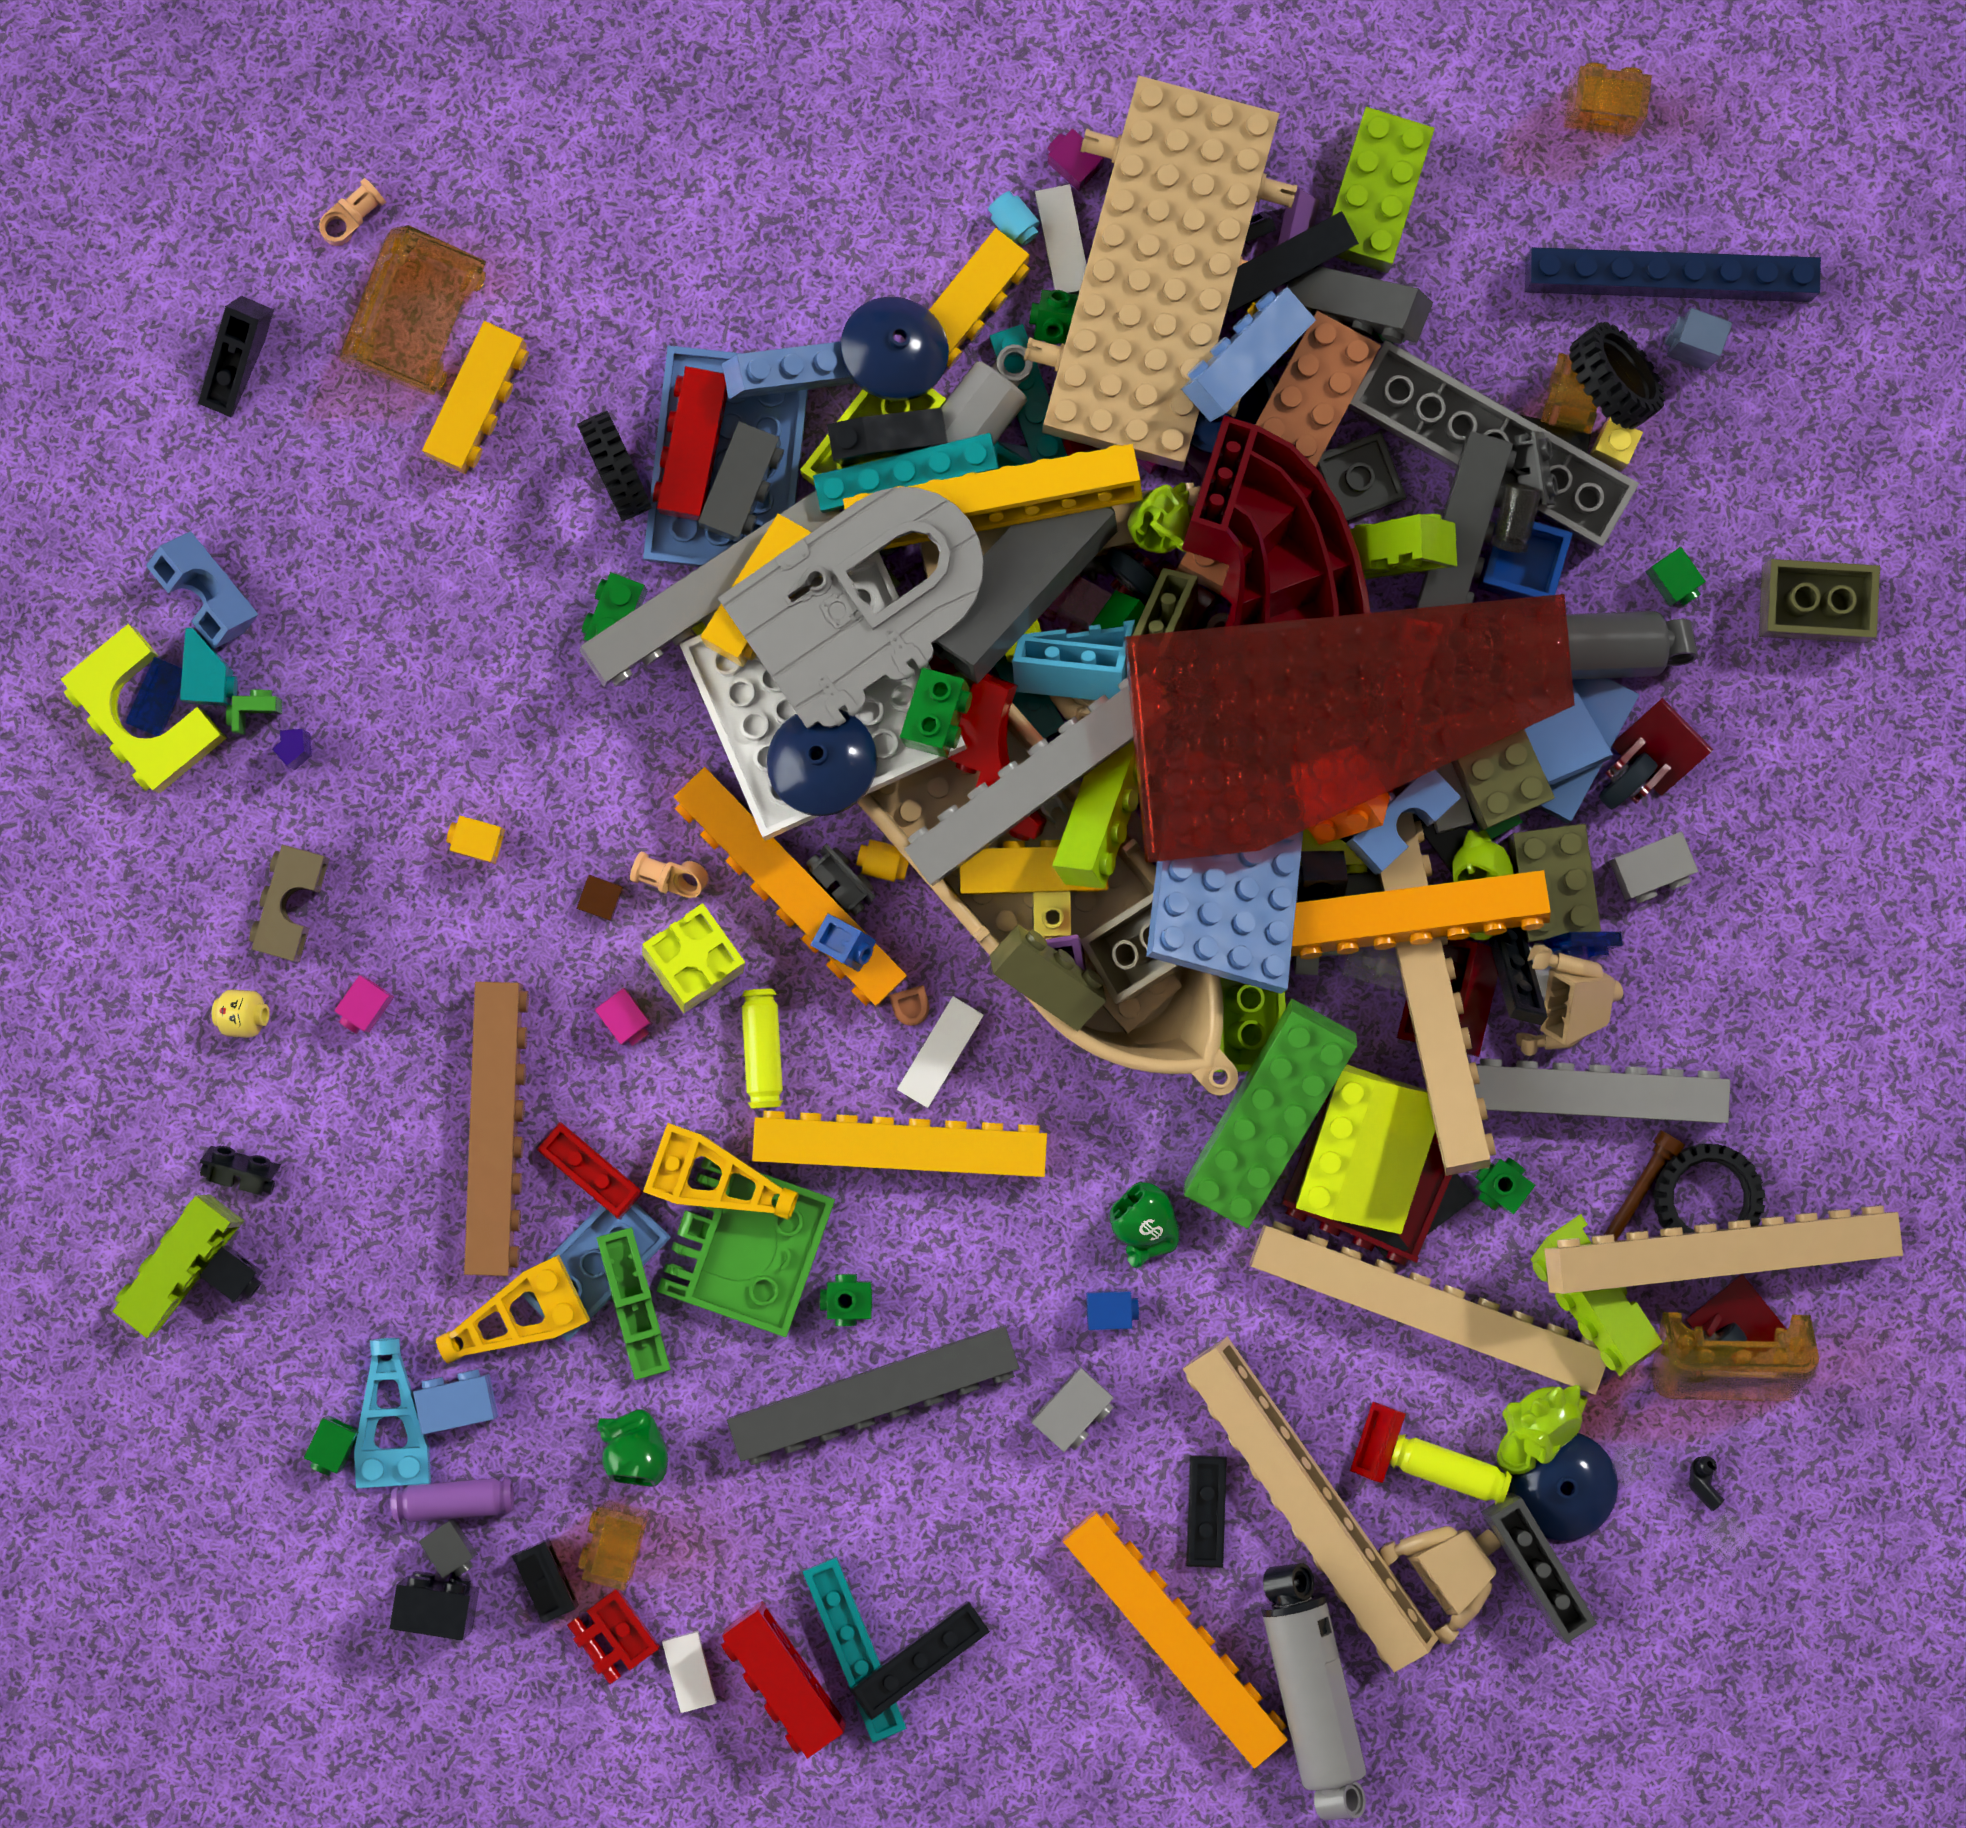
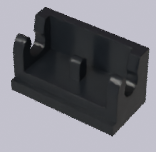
M549 1538L512 1555L513 1561L517 1565L538 1612L541 1623H546L571 1612L579 1606Z

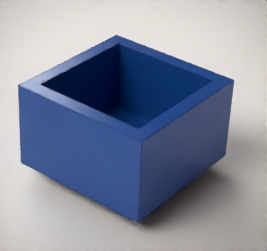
M1502 513L1496 520L1477 588L1547 608L1554 601L1573 533Z

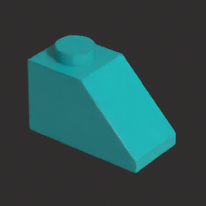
M185 628L180 700L187 704L227 706L231 703L232 696H237V676H233V670L210 646L200 632L193 628Z

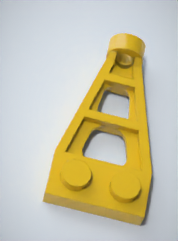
M670 1123L666 1125L643 1190L644 1193L675 1204L774 1213V1215L787 1220L793 1214L799 1194L788 1188L780 1187L704 1135ZM704 1156L720 1167L722 1176L715 1189L709 1191L697 1190L689 1186L688 1179L697 1157ZM738 1173L755 1183L756 1188L750 1200L732 1198L726 1194L732 1174ZM776 1194H780L776 1207H774L772 1199Z
M556 1255L522 1272L453 1331L436 1337V1344L442 1358L449 1364L465 1355L556 1338L589 1322L590 1318L560 1255ZM533 1292L545 1317L538 1324L518 1325L510 1311L512 1303L523 1293ZM499 1312L508 1332L493 1339H484L478 1327L479 1322L490 1314ZM456 1337L462 1339L463 1348H461L460 1343Z

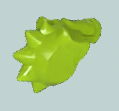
M1181 482L1173 488L1167 484L1162 485L1147 493L1143 500L1136 504L1128 519V530L1139 547L1155 553H1166L1175 548L1182 549L1195 508L1187 504L1190 493L1186 490L1185 483Z
M1472 829L1468 831L1463 846L1453 859L1454 882L1513 874V867L1504 847L1492 842L1485 830H1481L1479 833ZM1484 931L1470 933V937L1475 940H1486L1493 936L1485 935Z
M1574 1385L1564 1390L1562 1387H1543L1531 1392L1521 1402L1508 1403L1502 1413L1508 1432L1500 1442L1496 1454L1497 1463L1504 1471L1507 1470L1512 1475L1525 1474L1535 1468L1536 1459L1542 1464H1547L1554 1459L1561 1447L1577 1435L1581 1428L1582 1413L1588 1401L1586 1396L1580 1395V1386Z

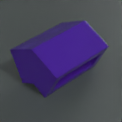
M304 729L280 730L281 742L272 750L287 767L296 770L312 756L311 735Z

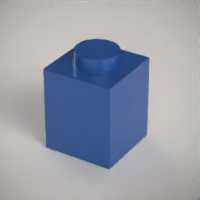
M1130 1290L1086 1292L1088 1330L1133 1329L1132 1320H1139L1138 1298H1131Z

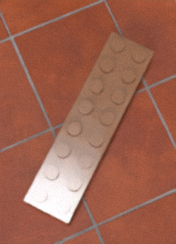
M1319 311L1314 315L1316 321L1306 330L1255 424L1292 443L1315 467L1381 347L1375 341ZM1186 552L1176 571L1198 576V584L1221 595L1220 592L1229 565Z

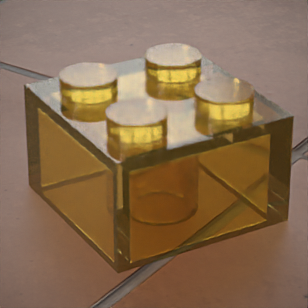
M1587 63L1585 66H1579L1568 87L1564 127L1635 136L1647 118L1652 75L1642 74L1643 71L1641 69L1625 67L1621 71L1610 70L1601 63Z
M607 1500L601 1508L597 1507L596 1511L593 1510L587 1531L593 1534L591 1543H587L586 1547H583L578 1568L584 1570L581 1580L625 1591L632 1581L650 1511Z

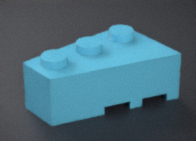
M1135 620L1123 621V627L1101 629L1100 624L1089 626V631L1066 634V629L1023 634L1018 639L1012 660L1014 684L1018 685L1016 692L1097 700L1101 696L1106 695L1110 699L1121 691L1117 685L1128 677L1126 648L1135 631Z

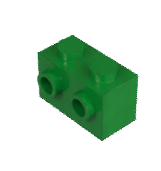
M610 572L607 580L602 578L595 593V599L599 600L594 614L590 612L587 614L581 632L586 634L584 640L586 642L642 606L648 592L645 585Z
M922 667L900 734V739L905 747L948 758L950 749H955L959 743L961 727H958L961 715L962 713L967 714L972 701V692H969L970 688L965 679Z

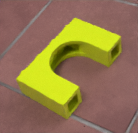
M127 624L61 678V681L67 687L63 692L76 708L82 705L90 714L86 720L97 734L101 736L105 733L113 742L109 747L113 754L123 764L128 760L136 772L132 776L145 791L151 788L152 791L161 793L227 738L207 713L198 707L166 733L154 738H137L124 728L119 719L117 709L120 692L133 676L158 657V654L139 631L130 624Z

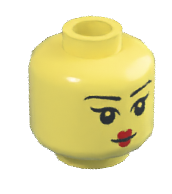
M227 990L214 1001L212 1006L213 1024L218 1027L223 1035L228 1037H255L269 1021V1007L267 1004H264L262 996L256 991Z

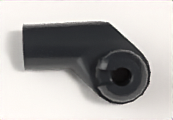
M1701 1456L1697 1457L1691 1464L1689 1487L1710 1511H1714L1725 1500L1711 1485L1713 1471L1717 1470V1464L1712 1457Z

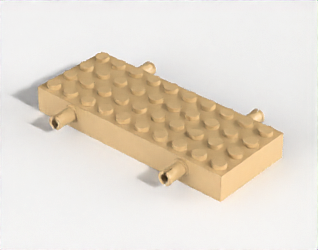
M1138 75L1122 135H1118V138L1086 129L1080 152L1112 159L1111 163L1114 166L1066 343L1057 346L1035 340L1029 337L1027 343L1028 346L1023 360L1055 367L1057 372L1042 433L1100 449H1107L1113 445L1133 444L1137 459L1183 471L1199 409L1181 389L1190 380L1187 375L1188 372L1200 361L1204 360L1207 363L1213 357L1210 350L1219 340L1255 203L1262 199L1292 208L1298 185L1266 178L1267 174H1264L1280 113ZM1240 399L1226 414L1233 417L1236 416Z

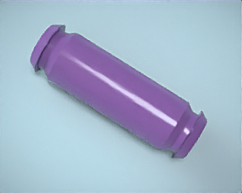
M505 1477L503 1481L491 1478L408 1485L403 1490L398 1486L391 1492L392 1517L399 1523L402 1522V1519H406L409 1522L492 1516L498 1515L502 1511L508 1514L514 1510L513 1483Z

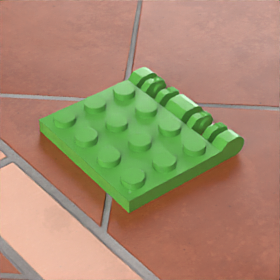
M706 1157L703 1158L700 1167L722 1175V1171L717 1164ZM698 1173L695 1181L703 1186L716 1188L720 1180ZM734 1173L731 1176L726 1194L732 1198L750 1200L753 1197L756 1185L752 1180ZM761 1173L780 1187H785L799 1193L791 1218L787 1220L774 1215V1213L702 1207L714 1212L713 1218L710 1219L685 1210L677 1235L702 1243V1249L699 1251L673 1242L671 1250L675 1251L676 1254L695 1258L697 1263L693 1272L685 1270L679 1265L666 1263L664 1272L690 1281L689 1285L686 1286L661 1277L656 1291L787 1337L835 1199ZM776 1194L772 1199L774 1207H776L780 1194Z

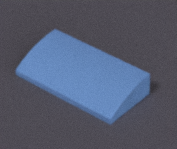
M1608 678L1571 680L1608 747L1611 749L1640 694ZM1603 763L1550 785L1555 798L1537 808L1567 824L1572 822Z

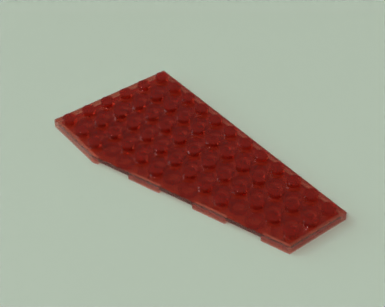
M1565 594L1124 637L1145 861L1157 862L1260 851L1575 706Z

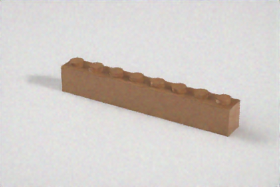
M475 981L464 1275L510 1276L513 1275V1268L519 1267L520 1248L519 1246H514V1231H520L521 1210L515 1209V1195H521L522 1173H516L517 1158H523L524 1139L518 1136V1122H524L525 1101L519 1100V1085L525 1086L526 1064H520L521 1049L527 1048L528 1040L527 1027H521L522 1013H527L529 1007V992L523 991V984Z

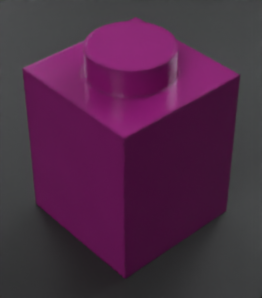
M1072 128L1066 136L1060 133L1047 148L1050 151L1048 154V164L1074 188L1080 191L1103 167L1104 157L1080 152L1084 138Z

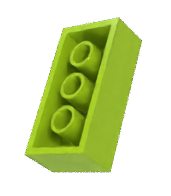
M1365 108L1331 214L1332 217L1341 211L1343 212L1359 244L1339 254L1336 258L1381 272H1389L1435 129L1434 127L1373 108Z

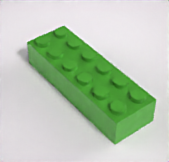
M1291 999L1184 1181V1196L1249 1229L1357 1048L1356 1032Z

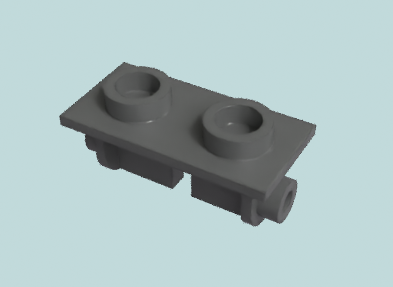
M1532 431V440H1530L1529 434L1514 436L1515 443L1512 445L1513 451L1517 452L1515 458L1516 469L1530 468L1529 475L1518 476L1521 502H1525L1526 509L1540 507V499H1542V504L1555 505L1554 496L1558 495L1557 479L1554 474H1550L1548 461L1553 456L1552 446L1549 438H1545L1544 432Z
M826 843L820 851V854L823 856L822 858L815 854L807 861L806 865L810 868L808 872L825 890L836 881L839 887L831 894L832 898L847 914L851 912L856 917L865 909V906L861 903L862 901L868 906L873 902L876 897L872 893L874 888L863 875L859 874L856 876L847 866L849 864L848 859L838 848L831 849Z

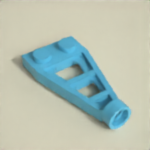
M400 1338L370 1340L371 1365L358 1428L359 1433L354 1449L356 1488L430 1484L429 1444L426 1434L422 1435L414 1395L400 1353ZM392 1354V1358L388 1361L380 1358V1355ZM395 1380L397 1382L401 1398V1405L399 1407H378L377 1393L380 1381ZM396 1416L402 1420L408 1436L407 1444L404 1447L381 1449L375 1444L374 1438L377 1423L381 1418Z

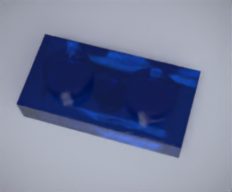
M1568 932L1545 939L1544 945L1553 951L1552 954L1562 953L1577 958L1587 954L1588 959H1598L1609 956V950L1623 946L1621 932Z

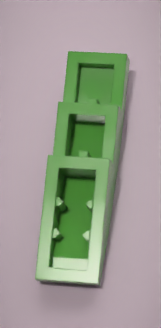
M632 1227L596 1237L634 1379L638 1380L671 1370Z

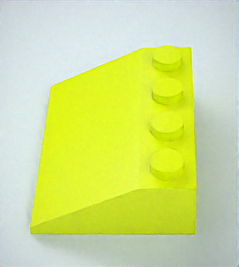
M1346 1064L1332 1088L1298 1193L1296 1208L1336 1221L1402 1234L1436 1130L1427 1090Z

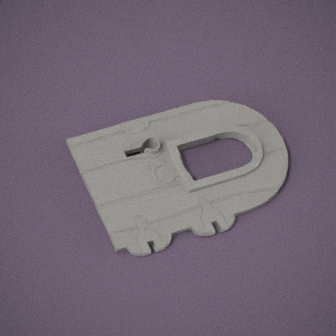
M894 487L876 491L855 502L717 598L806 728L809 729L818 722L824 727L832 728L846 722L840 712L844 707H847L850 716L853 717L858 714L865 705L866 696L864 690L883 677L888 676L891 680L895 681L907 680L915 673L914 669L908 666V663L912 660L915 661L920 670L922 667L924 668L929 665L928 663L933 658L934 653L932 644L958 625L974 605L983 581L984 559L977 533L970 520L954 503L937 493L921 488ZM910 533L928 535V538L937 545L939 550L936 570L928 579L875 614L868 603L859 597V592L852 586L854 583L847 573L887 547L895 538H900ZM814 578H824L820 586L809 588V592L793 603L789 599L790 596L806 585L810 586Z

